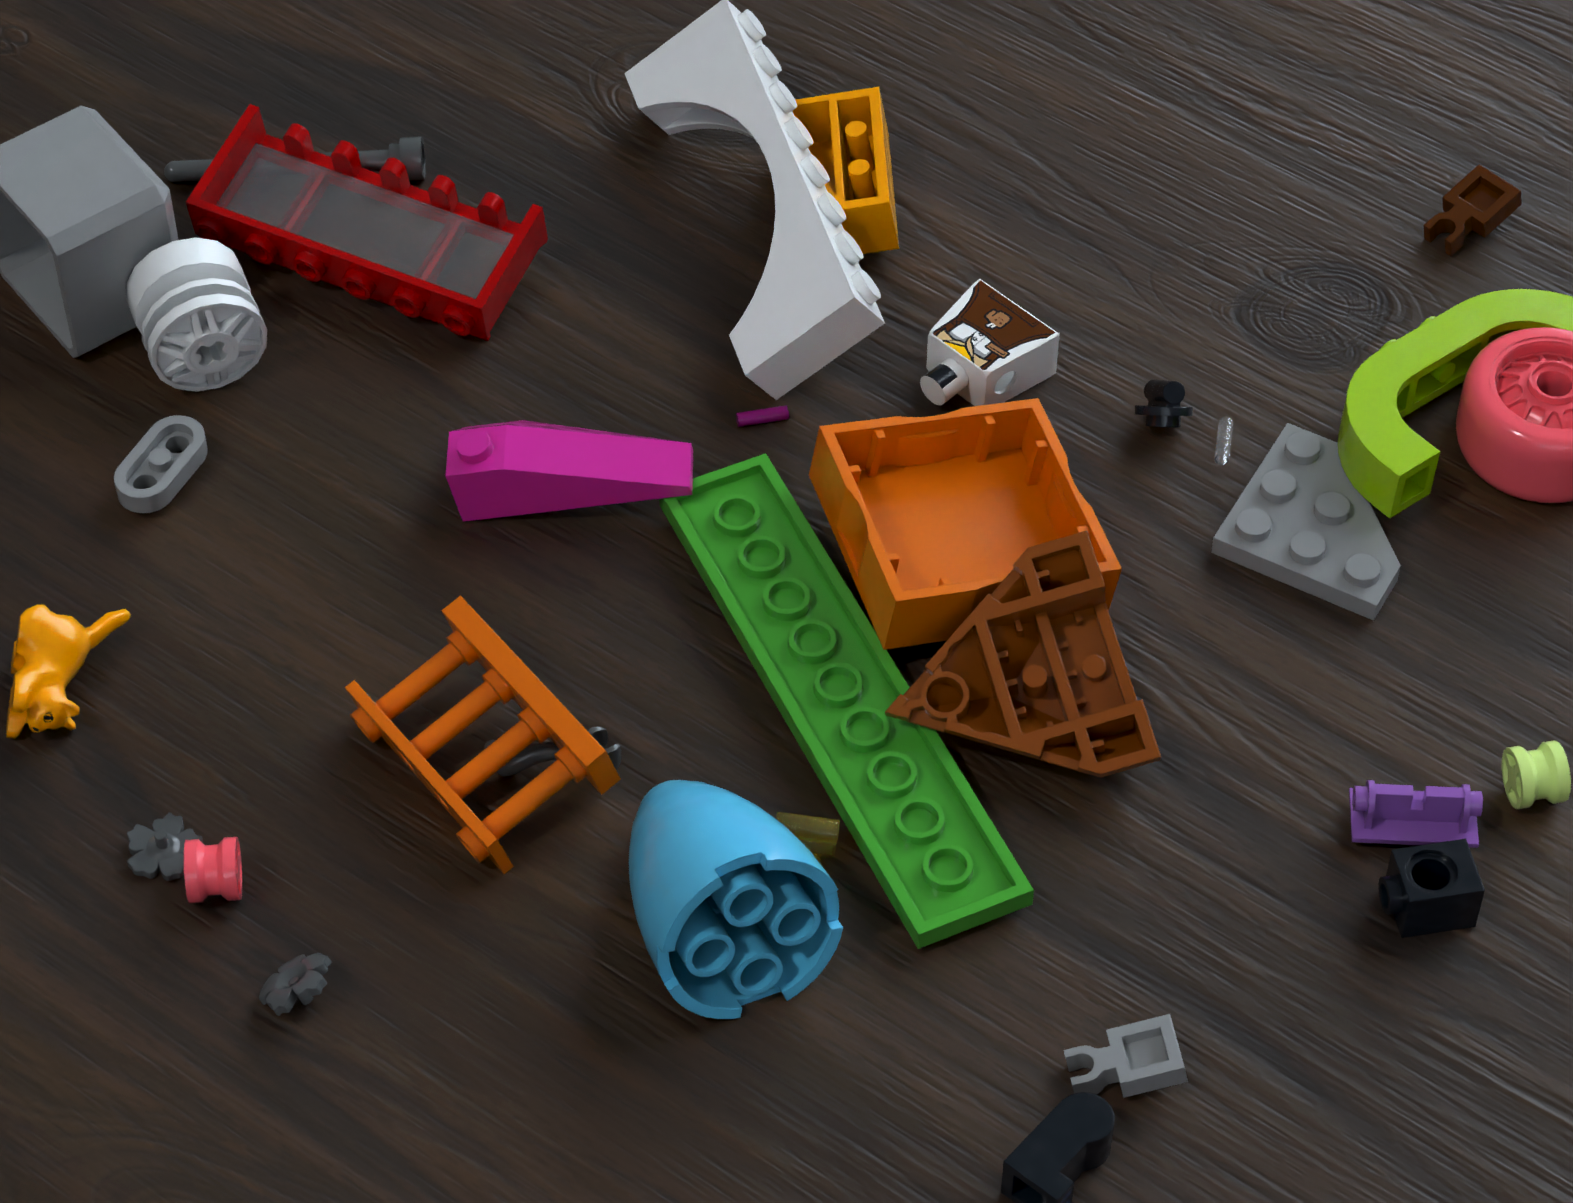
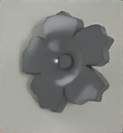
M170 812L163 819L153 821L154 831L143 825L136 824L132 831L127 832L129 851L133 855L127 860L128 867L133 871L134 875L145 876L149 879L157 877L159 871L166 881L183 877L185 840L199 839L203 843V837L196 835L193 829L184 830L182 816H175Z
M314 953L307 957L303 954L287 961L278 968L279 973L272 974L266 980L260 990L259 1000L263 1005L268 1004L277 1016H280L282 1013H289L297 997L303 1005L309 1004L313 1000V996L320 995L322 989L327 985V981L322 975L328 972V966L332 961L322 953Z

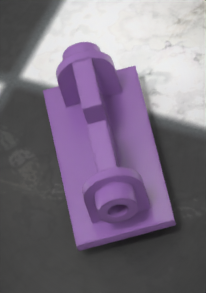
M1367 780L1365 786L1349 788L1352 842L1426 845L1466 838L1469 848L1479 847L1477 816L1482 814L1483 795L1482 791H1471L1469 784H1462L1461 787L1426 786L1425 791H1413V785L1375 784L1374 780Z

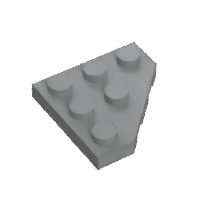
M1287 423L1213 537L1211 553L1374 621L1398 581L1401 565L1370 502L1355 489L1346 476L1338 455V443Z

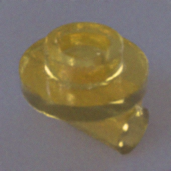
M776 812L775 819L785 825L811 851L820 864L822 858H835V845L838 841L840 820Z

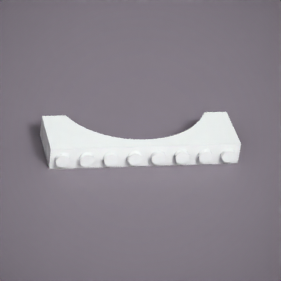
M721 0L624 74L638 109L668 135L696 129H724L738 132L755 139L767 160L775 194V221L770 252L754 296L744 314L729 334V337L745 376L775 400H778L881 327L885 322L876 303L881 298L879 289L871 277L859 265V261L864 258L863 253L854 238L842 226V222L847 219L846 214L839 202L825 187V184L830 181L829 175L820 161L810 153L808 147L813 144V139L806 127L793 114V110L797 108L796 100L777 77V74L782 71L778 60L762 43L761 39L766 36L762 24L750 10L746 9L741 13L728 0Z

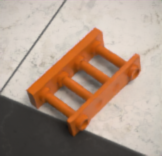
M460 595L441 610L453 630V633L446 637L449 644L376 702L369 697L355 680L348 684L345 689L357 706V709L350 714V717L362 733L372 743L382 737L462 827L456 833V836L478 863L489 857L500 871L506 874L514 866L498 841L501 837L571 780L578 784L586 778L602 795L620 781L621 778L607 751ZM475 661H478L487 671L481 676L484 682L409 741L392 720L463 663L470 666ZM513 699L523 710L517 715L520 721L445 781L427 759L499 701L505 705ZM549 738L559 748L554 754L556 761L481 821L462 799L535 740L541 744Z

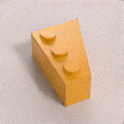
M873 87L795 99L797 108L793 110V114L802 122L813 139V144L808 147L810 153L820 161L829 175L830 181L825 184V187L839 202L846 214L847 219L842 222L844 230L854 238L863 254L899 249L889 133L880 88Z

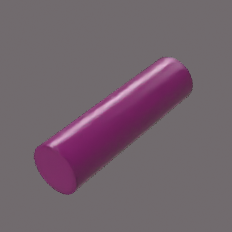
M787 405L736 413L738 427L789 419Z

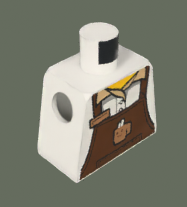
M979 279L931 329L927 343L926 368L929 372L920 379L921 389L925 396L936 405H943L956 394L974 406L1004 403L1056 373L1059 333Z

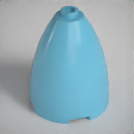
M669 780L656 785L644 796L634 819L629 846L630 890L637 923L646 949L672 997L682 1007L697 1015L714 1019L741 1018L742 1005L781 992L786 1001L804 990L817 978L832 958L843 931V926L838 920V888L811 851L785 825L758 805L720 787L699 781Z

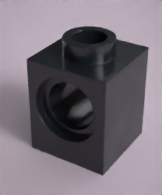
M1466 838L1393 849L1386 876L1380 877L1378 883L1382 909L1386 915H1394L1401 938L1476 927L1485 889Z

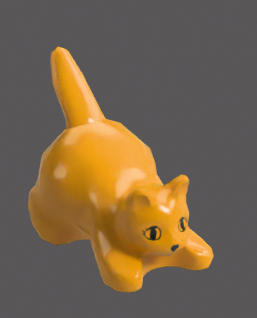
M36 604L26 609L20 615L17 640L14 642L11 661V674H14L8 708L7 738H17L25 723H28L30 730L34 733L61 727L69 730L76 729L75 722L71 717L79 715L80 707L67 699L65 689L84 664L89 651L95 648L113 631L128 622L131 618V613L128 610L120 609L107 612L86 628L73 616L55 614L44 604Z

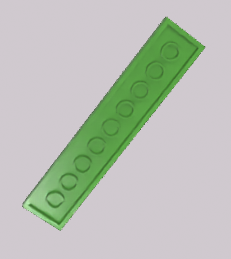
M765 453L693 478L692 495L659 499V506L917 949L1033 905L1034 889L937 731L885 715V711L900 694L904 695L910 687L888 651L883 650L875 630L767 454Z

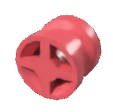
M224 837L219 844L204 845L199 839L185 840L184 879L188 903H203L208 896L222 895L228 901L241 900L242 861L238 837Z

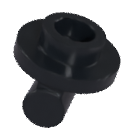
M1150 380L1144 387V395L1148 400V405H1135V414L1146 415V426L1181 427V416L1193 415V407L1180 406V402L1185 396V389L1177 381Z

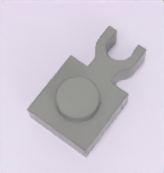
M1170 1014L1107 1029L1106 1032L1110 1046L1094 1048L1084 1045L1063 1050L1069 1072L1081 1068L1092 1069L1088 1074L1070 1078L1074 1094L1080 1092L1098 1094L1108 1084L1120 1082L1123 1098L1188 1082Z

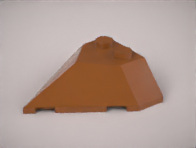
M1088 531L1028 547L1013 564V570L991 595L988 593L925 665V671L904 695L900 694L885 711V715L1100 778L1161 760V754L1143 699L1137 700L1105 602V583Z

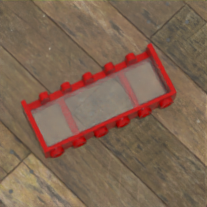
M249 104L186 200L195 234L200 238L215 240L225 246L247 253L257 262L263 264L275 263L294 270L301 277L309 281L318 282L321 280L341 287L358 299L367 300L371 298L393 306L405 316L412 318L420 316L440 323L457 335L467 336L470 334L489 341L491 329L538 250L548 241L544 212L541 206L532 204L521 224L513 222L507 218L504 200L495 193H485L478 207L474 208L458 201L455 183L447 176L437 175L428 191L410 185L406 166L396 158H388L378 174L362 168L357 148L348 141H339L330 157L314 151L309 131L300 124H291L283 136V140L266 134L260 108Z

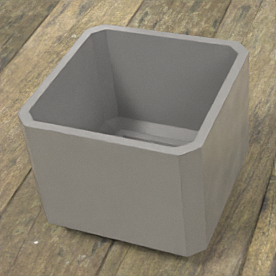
M81 105L0 144V274L73 358L137 327L126 301V283L134 267L151 251L172 241L179 240L170 189L95 109Z

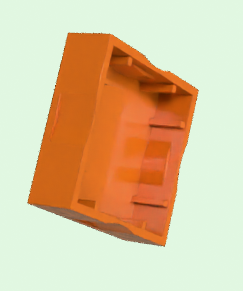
M1039 398L965 407L935 416H894L819 426L809 477L883 650L947 641L988 593L991 595L1013 570V564L1028 547L1083 531H1088L1105 583V602L1109 611L1122 568L1092 506L1081 495L1072 479L1067 455Z

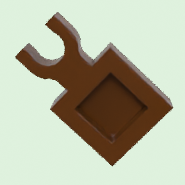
M1479 164L1442 197L1444 212L1436 214L1423 225L1424 239L1431 243L1437 235L1450 233L1445 238V252L1452 257L1462 248L1465 243V236L1471 230L1485 238L1522 205L1521 190Z

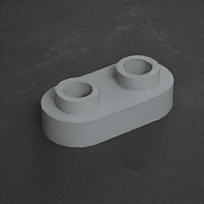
M174 415L157 421L121 462L115 471L114 483L118 500L124 508L136 513H151L167 506L204 462L208 453L205 431L197 420L188 416Z

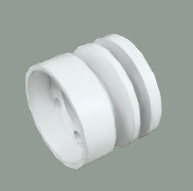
M197 237L176 240L151 251L134 267L126 283V301L135 324L142 334V342L148 352L151 366L161 381L180 390L199 392L216 389L240 379L259 362L267 347L268 330L259 313L260 310L251 295L250 286L233 250L215 240Z

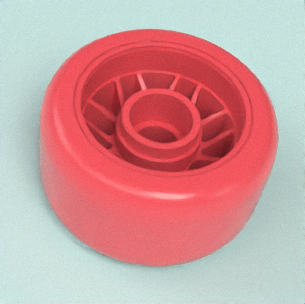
M1542 327L1522 329L1505 334L1482 349L1474 358L1466 373L1456 418V436L1459 447L1469 466L1481 479L1510 496L1538 503L1573 501V331Z

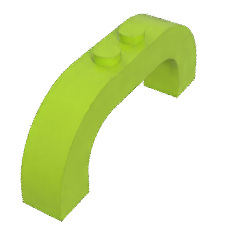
M1507 289L1480 294L1457 304L1437 317L1431 316L1427 318L1418 328L1397 340L1392 339L1388 341L1379 351L1365 360L1350 381L1337 444L1342 468L1355 489L1388 518H1392L1429 495L1440 451L1414 432L1402 418L1462 383L1474 358L1495 339L1513 331L1528 328L1547 327L1573 331V297L1535 289Z

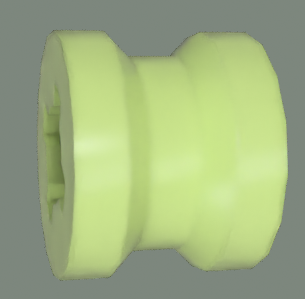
M1558 741L1542 742L1536 750L1527 751L1521 746L1507 747L1503 751L1502 778L1505 792L1513 808H1529L1535 800L1546 799L1552 804L1566 802L1569 799L1571 792L1570 768L1565 751Z

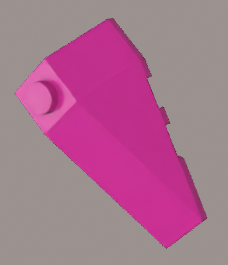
M526 420L469 426L450 431L445 476L463 522L692 495L693 447L691 443Z

